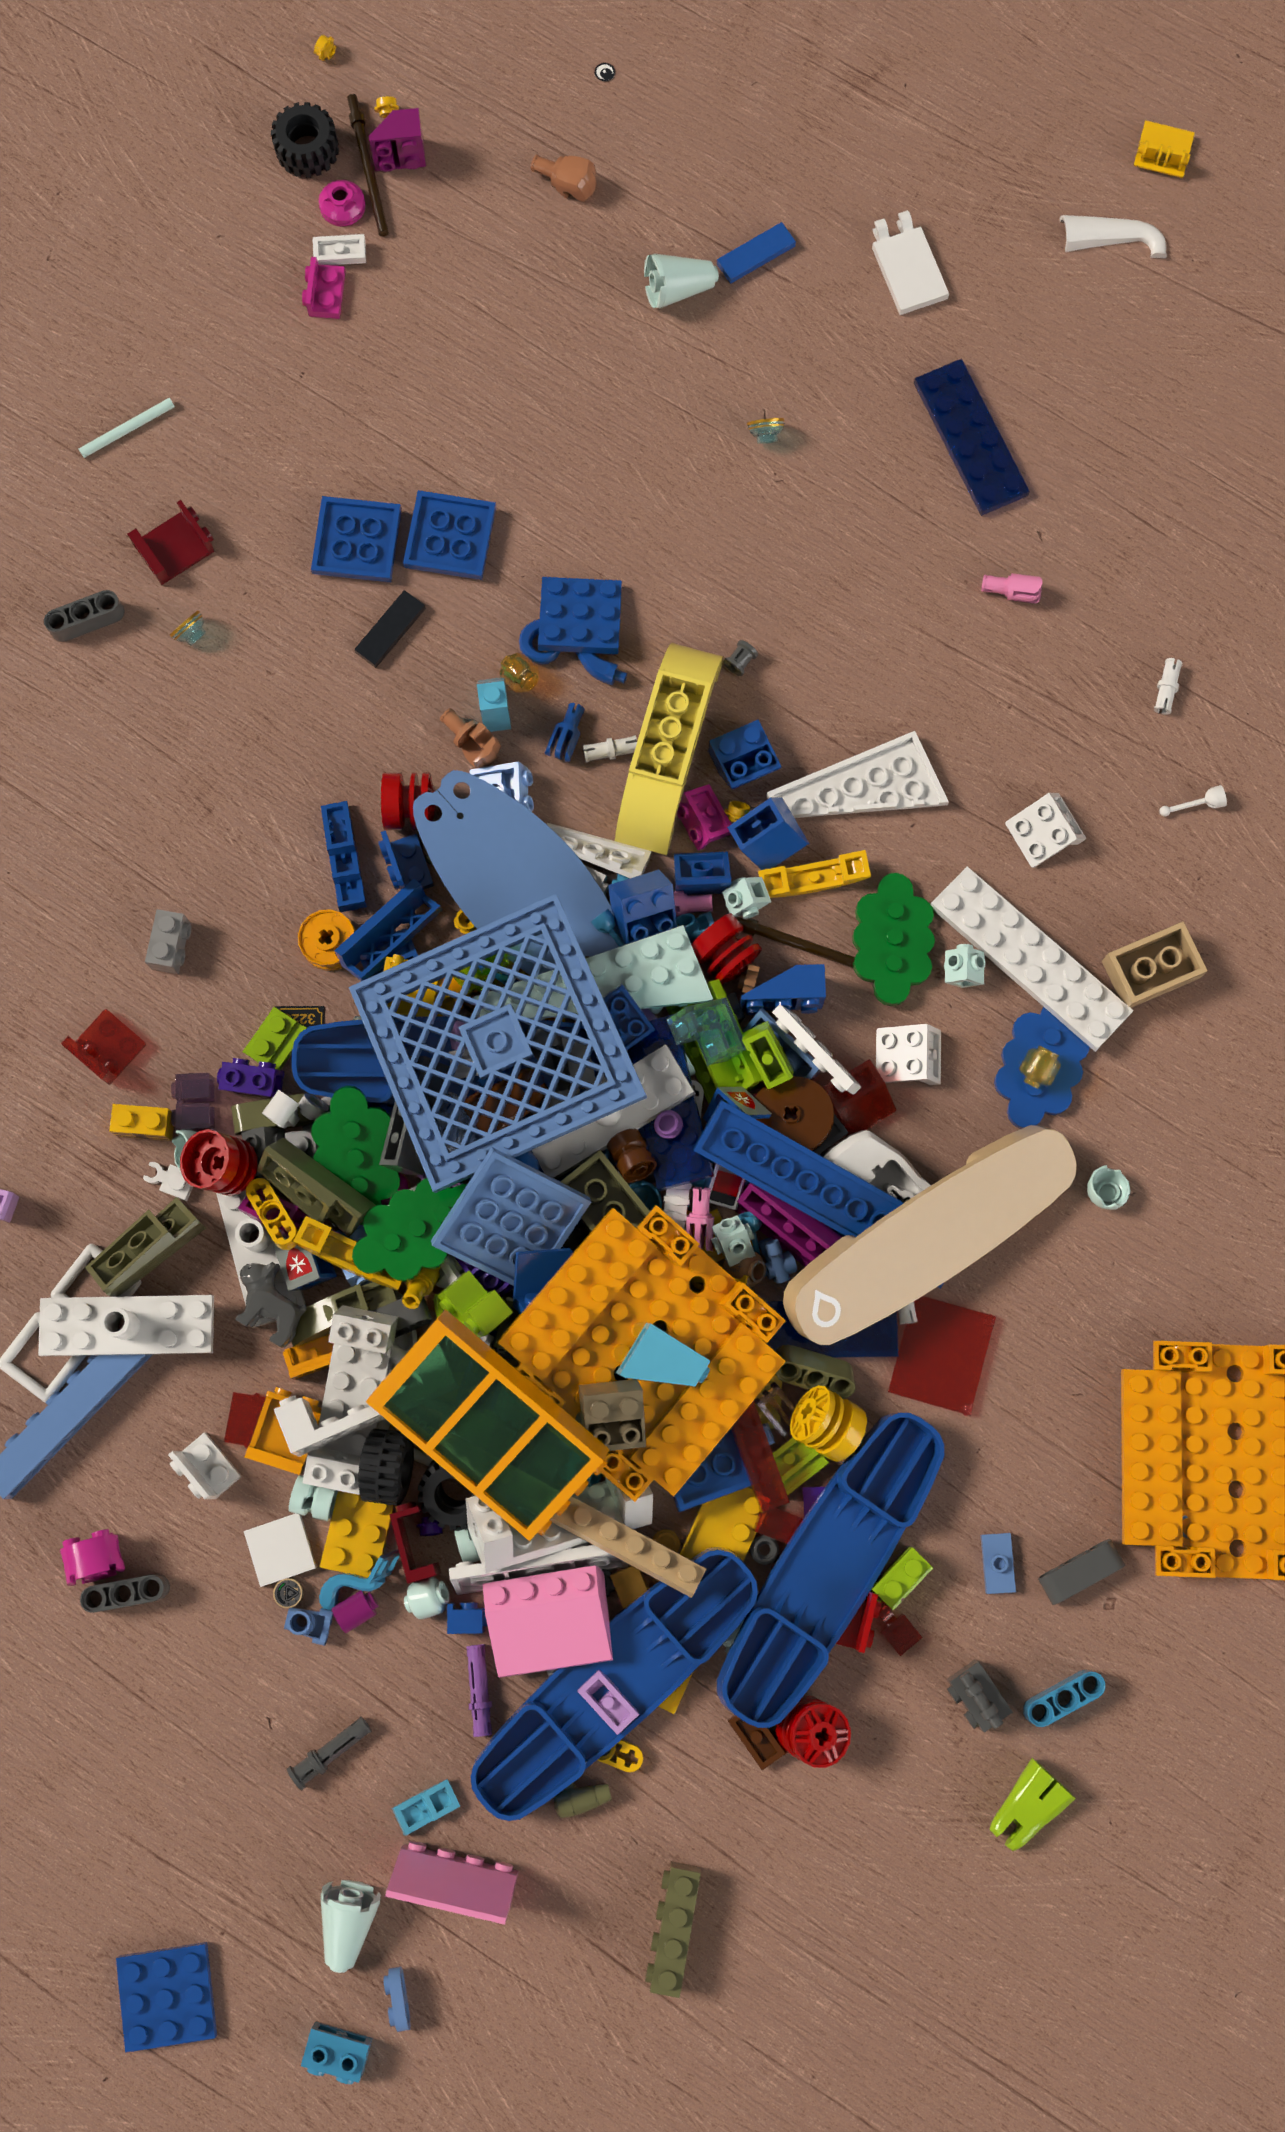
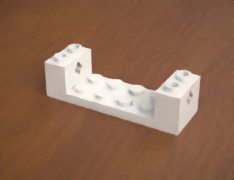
M343 1305L333 1314L328 1342L334 1344L319 1423L334 1416L337 1419H342L348 1416V1410L362 1404L364 1407L370 1406L366 1403V1400L388 1375L398 1316ZM379 1422L311 1451L307 1455L302 1483L360 1495L358 1472L362 1449L370 1431L373 1428L378 1429Z
M441 1342L418 1366L424 1383L419 1384L418 1381L409 1383L402 1387V1393L393 1395L390 1399L402 1410L406 1411L460 1387ZM295 1395L279 1402L280 1407L274 1409L291 1454L298 1457L385 1420L371 1406L364 1407L362 1404L348 1410V1416L342 1419H337L334 1416L320 1422L321 1428H319L309 1402L303 1398H296Z
M606 1477L603 1482L592 1484L593 1486L591 1487L587 1486L579 1496L576 1494L572 1495V1497L631 1529L652 1524L653 1493L649 1486L636 1502L630 1499ZM477 1496L466 1498L468 1530L485 1573L589 1543L554 1523L550 1525L542 1536L537 1533L528 1541ZM521 1505L517 1506L533 1521L538 1516Z

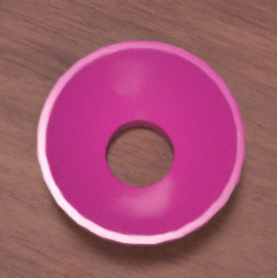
M333 181L326 185L320 193L319 209L321 215L332 225L340 227L352 225L365 212V197L361 189L351 181ZM338 190H344L348 195L344 200L338 201L333 198V194Z

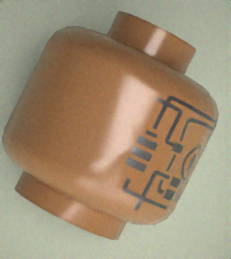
M755 1252L756 1256L745 1258L729 1267L726 1260L723 1263V1269L733 1278L740 1279L747 1275L746 1285L749 1288L758 1285L766 1274L764 1260L757 1252Z

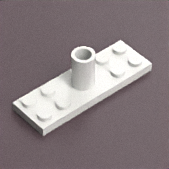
M667 1045L662 1046L633 1064L647 1095L646 1099L532 1150L546 1175L557 1180L586 1162L599 1150L602 1152L607 1149L609 1140L619 1132L627 1129L638 1130L656 1119L659 1113L672 1109L696 1094Z
M246 1190L233 1196L216 1193L246 1305L247 1290L240 1279V1271L244 1265L251 1263L267 1265L273 1262L279 1264L274 1249L275 1243L263 1224L238 1209L246 1197ZM259 1230L257 1240L250 1242L249 1238L252 1232ZM280 1267L275 1276L276 1289L299 1306L306 1305L302 1290L288 1291ZM261 1317L252 1328L276 1322V1319Z
M213 1295L40 1298L38 1356L213 1353ZM124 1317V1320H125L124 1326H123V1328L119 1331V1329H118L119 1321Z
M588 1543L571 1549L558 1551L485 1573L482 1563L460 1562L456 1564V1567L449 1568V1576L456 1594L461 1595L483 1591L484 1583L594 1565L601 1570L627 1568L628 1563L595 1545L589 1546Z

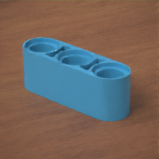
M1081 1670L1029 1698L1023 1706L1024 1717L1037 1727L1048 1726L1099 1698L1105 1691L1106 1684L1104 1678L1092 1670ZM1093 1676L1096 1686L1092 1691L1086 1692L1083 1682L1087 1677ZM1063 1690H1068L1070 1701L1067 1705L1060 1706L1057 1700L1058 1694ZM1042 1704L1045 1708V1714L1041 1719L1035 1720L1032 1717V1709L1035 1705Z

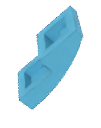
M448 1779L396 1805L392 1810L404 1836H407L424 1825L460 1807V1804Z

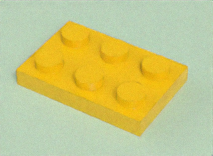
M338 1491L320 1568L368 1578L378 1558L384 1553L391 1523L389 1514L393 1513L395 1505L362 1501L360 1495Z

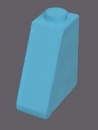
M505 677L478 680L477 690L483 724L490 732L511 729Z
M646 1323L616 1374L630 1379L696 1386L698 1382L702 1383L710 1371V1368L707 1367L710 1360L653 1324Z

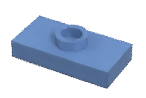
M1011 1533L980 1535L985 1593L1016 1592Z

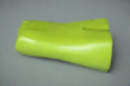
M1031 1758L1005 1802L994 1816L989 1830L998 1837L1013 1821L1017 1827L1007 1838L1005 1846L1011 1851L1018 1850L1076 1798L1042 1765Z

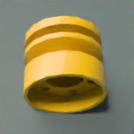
M818 1385L807 1391L797 1403L791 1417L790 1432L796 1441L815 1449L819 1454L832 1461L839 1462L854 1453L861 1443L867 1425L866 1412L848 1399H842L839 1394L832 1392L829 1388Z

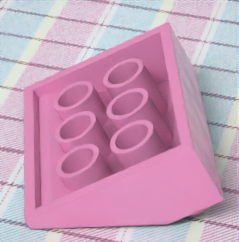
M596 1565L483 1584L485 1616L499 1678L613 1660L604 1572Z
M410 1841L409 1845L404 1844L401 1847L386 1890V1897L505 1925L518 1876V1871L513 1870L512 1864L497 1861L495 1865L484 1863V1858L476 1855H467V1858L455 1856L456 1852L453 1850L438 1848V1852L426 1849V1844Z

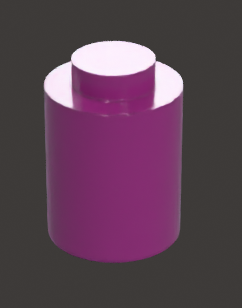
M360 1590L334 1606L332 1612L341 1629L348 1633L377 1615L375 1608L379 1607L370 1591L365 1593V1591Z

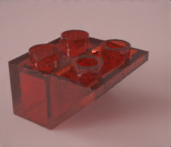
M870 1059L849 1071L852 1077L861 1085V1088L854 1095L846 1090L842 1093L832 1082L822 1087L832 1101L834 1114L849 1132L846 1136L861 1130H867L897 1111L883 1078Z

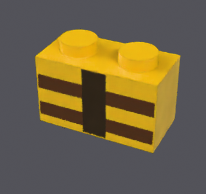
M112 1104L109 1132L117 1137L172 1141L175 1113L169 1108Z

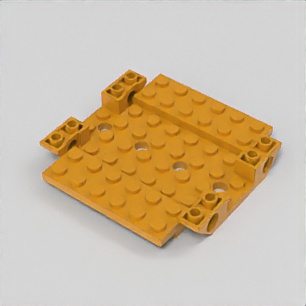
M657 1205L654 1206L637 1228L618 1211L611 1208L497 1341L501 1347L520 1363L516 1370L575 1420L576 1415L580 1412L579 1385L617 1381L614 1377V1371L621 1365L646 1323L654 1324L656 1321L662 1320L666 1324V1333L710 1360L707 1366L710 1368L707 1377L702 1383L698 1382L696 1386L637 1379L643 1389L646 1447L609 1451L605 1458L608 1463L601 1472L604 1477L634 1502H636L653 1480L674 1497L786 1362L766 1344L786 1320L747 1285L736 1281L698 1247L700 1243ZM695 1276L701 1277L704 1282L703 1289L698 1293L692 1292L689 1287L690 1280ZM501 1385L537 1418L540 1416L506 1386ZM548 1422L545 1424L587 1462L590 1460L586 1454Z
M1153 1341V1370H1121L1122 1544L1155 1546V1576L1285 1580V1345L1251 1346L1212 1344V1342ZM1230 1366H1236L1240 1370L1241 1377L1237 1382H1232L1227 1377V1369ZM1232 1423L1238 1424L1242 1430V1434L1237 1440L1230 1438L1228 1435V1427ZM1233 1481L1239 1482L1243 1488V1492L1238 1498L1232 1497L1228 1490L1229 1485ZM1234 1540H1239L1244 1547L1243 1553L1238 1557L1233 1556L1229 1550V1546Z

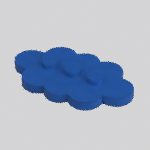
M1045 1007L1042 1008L1040 1014L1030 1012L1017 1018L1012 1027L1013 1040L1006 1043L1002 1049L1001 1058L1005 1066L999 1069L994 1079L995 1089L998 1094L1009 1100L1007 1107L1008 1119L1019 1129L1039 1124L1044 1114H1061L1069 1107L1072 1102L1071 1088L1077 1085L1083 1076L1080 1061L1086 1057L1090 1048Z

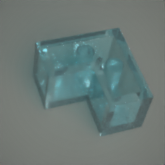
M726 997L687 1006L666 1019L676 1045L697 1040L707 1066L728 1061L746 1050L742 1041L743 1036Z

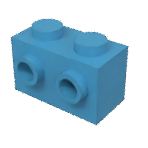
M315 2022L309 2034L301 2066L307 2068L308 2073L316 2076H324L326 2073L336 2076V2080L344 2084L359 2083L363 2076L373 2038Z

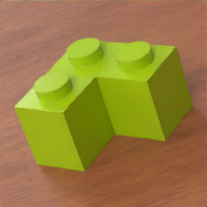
M470 1271L463 1273L437 1295L441 1300L439 1302L441 1308L450 1312L479 1338L488 1335L513 1313L495 1290L487 1293Z

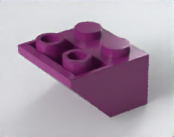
M419 108L393 110L369 135L375 171L390 172L395 169L426 167Z

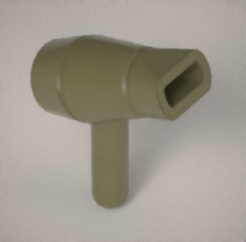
M572 1783L554 1797L556 1813L560 1818L574 1817L611 1801L608 1784L577 1787Z

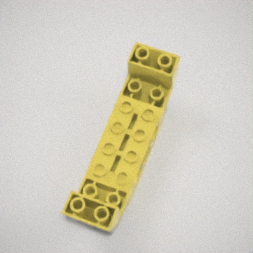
M674 643L669 645L657 673L629 768L617 822L616 842L667 856L674 833L675 817L714 682H717L722 667L723 656Z

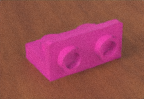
M311 257L310 266H306L305 281L308 282L307 290L303 289L302 304L306 306L309 317L340 319L346 273L344 266L319 265L317 257Z
M710 784L682 794L677 816L681 819L690 840L698 851L704 849L709 842L731 835L727 828L731 825V822Z

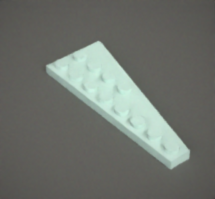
M683 925L586 958L602 997L620 984H623L640 1009L651 1008L652 1010L677 1005L683 1007L687 1006V1004H709L713 1001ZM554 970L539 974L537 979L549 983ZM560 974L556 986L567 989ZM522 980L514 983L511 991L523 995L528 982ZM534 985L529 997L542 1001L546 989ZM490 991L485 1003L497 1007L501 994ZM553 991L548 1004L560 1008L565 995ZM480 995L473 997V999L478 1000ZM508 996L504 1006L511 1003L516 1012L520 1000ZM571 999L566 1011L578 1015ZM527 1003L522 1016L534 1019L539 1007ZM482 1008L479 1017L484 1016L492 1011ZM545 1010L541 1020L557 1017V1014Z

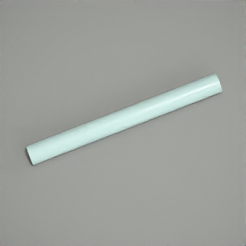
M167 398L78 449L83 458L175 406L171 399Z

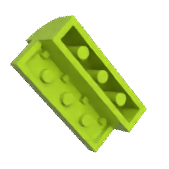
M719 979L707 983L713 997L712 1003L666 1007L687 1057L695 1069V1075L703 1088L708 1104H710L717 1087H744L750 1092L758 1087V1083L763 1081L749 1055L750 1051H747L742 1041L743 1032Z

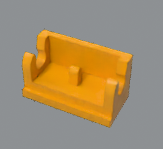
M330 1334L283 1351L291 1379L295 1380L329 1368L334 1344L328 1342Z

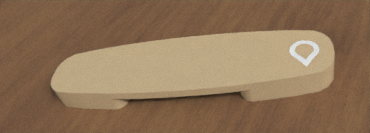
M1029 1125L973 1152L968 1157L965 1166L915 1195L857 1237L853 1235L842 1237L789 1281L784 1291L783 1305L791 1325L798 1334L819 1345H831L884 1319L946 1282L1021 1229L1071 1186L1076 1175L1077 1164L1069 1142L1063 1134L1056 1130L1039 1125Z

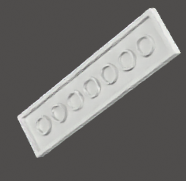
M968 866L930 904L939 916L978 950L983 951L987 958L1095 1052L1134 1011Z

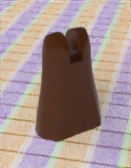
M529 1067L521 1069L517 1079L529 1082L534 1069ZM502 1079L493 1084L491 1091L503 1095L508 1081ZM545 1083L539 1086L548 1090V1087ZM514 1084L510 1098L522 1102L525 1092L519 1085ZM533 1091L528 1104L534 1107L537 1106L545 1098V1095ZM476 1092L466 1097L465 1103L476 1107L482 1093ZM488 1096L483 1109L495 1114L501 1100ZM507 1103L502 1117L514 1121L519 1107ZM464 1109L470 1119H472L474 1112ZM525 1110L523 1117L530 1111ZM480 1115L476 1125L477 1129L488 1132L493 1119ZM499 1121L495 1132L510 1125Z

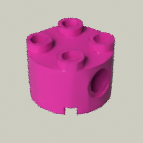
M109 1529L93 1532L90 1539L80 1541V1537H75L63 1541V1548L60 1549V1554L64 1563L67 1586H75L77 1579H81L82 1584H87L117 1575L116 1570L121 1573L125 1571L118 1535L110 1533Z

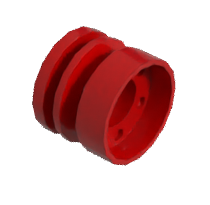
M402 773L382 774L381 816L384 830H403L405 818H410L412 829L418 830L413 816V803L423 793L435 792L431 773L422 774L421 785H419L417 773L411 774L409 785H405ZM430 805L425 809V817L429 821L433 822L436 805Z
M732 913L714 922L691 944L700 965L711 960L713 961L707 970V974L709 976L717 974L714 980L719 979L722 986L744 973L748 969L749 964L752 965L762 951L758 943L749 946L753 941L751 935H747L739 940L737 939L743 930V926Z
M207 1129L192 1135L184 1145L180 1156V1170L183 1178L190 1186L226 1196H233L246 1190L247 1185L254 1180L257 1171V1155L254 1148L246 1140Z
M803 1696L781 1723L776 1725L777 1738L784 1750L814 1768H827L836 1764L846 1754L850 1745L851 1729L848 1719L839 1709L814 1696ZM816 1732H821L820 1736H815Z

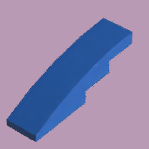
M343 801L322 805L321 812L339 911L346 912L366 908L363 880L348 802Z

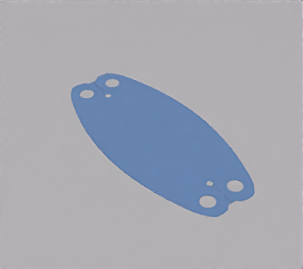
M458 770L448 773L441 780V787L434 793L425 792L414 801L413 816L425 849L445 887L477 929L557 894L584 957H592L619 947L609 933L599 932L591 923L593 919L607 909L613 914L611 905L591 873L573 850L547 824L521 803L490 783L470 773ZM459 782L468 784L471 789L470 795L465 799H460L453 793L454 786ZM436 805L441 809L442 817L438 821L432 822L425 817L424 812L428 806ZM457 813H462L464 815L463 819H458ZM615 920V926L613 930L624 943ZM543 933L536 936L545 939ZM523 942L511 947V949L520 951ZM531 942L526 954L538 958L543 946ZM549 949L545 961L556 964ZM505 953V956L515 963L517 957ZM523 960L520 968L531 976L535 964ZM541 967L539 974L551 971V969Z

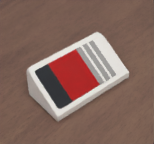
M716 1163L709 1188H711L710 1203L737 1210L739 1204L737 1201L742 1194L746 1180Z

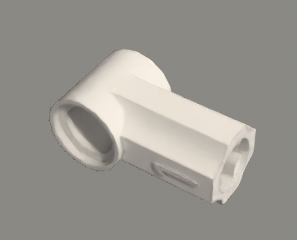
M278 1090L262 1114L281 1128L294 1127L299 1121L297 1113L299 1104Z

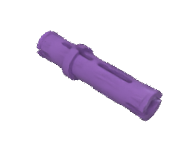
M485 1644L466 1646L471 1692L469 1710H472L473 1737L492 1735L490 1721L492 1701H489Z

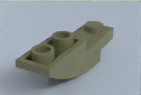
M375 1282L364 1286L358 1284L307 1307V1310L300 1317L296 1328V1335L292 1340L293 1347L295 1348L329 1335L333 1314L342 1305L373 1311L397 1301L394 1289Z

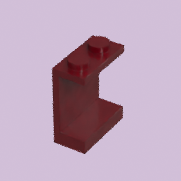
M181 500L176 502L181 512L147 534L141 536L136 528L127 534L133 546L161 586L215 552L211 545L214 539L205 526L200 528L197 523L200 519L191 506L186 508Z
M415 1502L396 1506V1512L389 1514L407 1584L441 1574L439 1562L419 1568L415 1566L403 1517L422 1512V1506H416Z

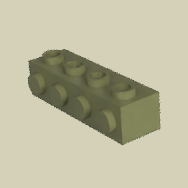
M671 1862L670 1870H664L661 1889H666L664 1902H658L656 1920H661L659 1933L653 1932L650 1950L655 1951L654 1964L648 1963L645 1982L650 1983V1993L680 1998L701 1875L700 1867Z

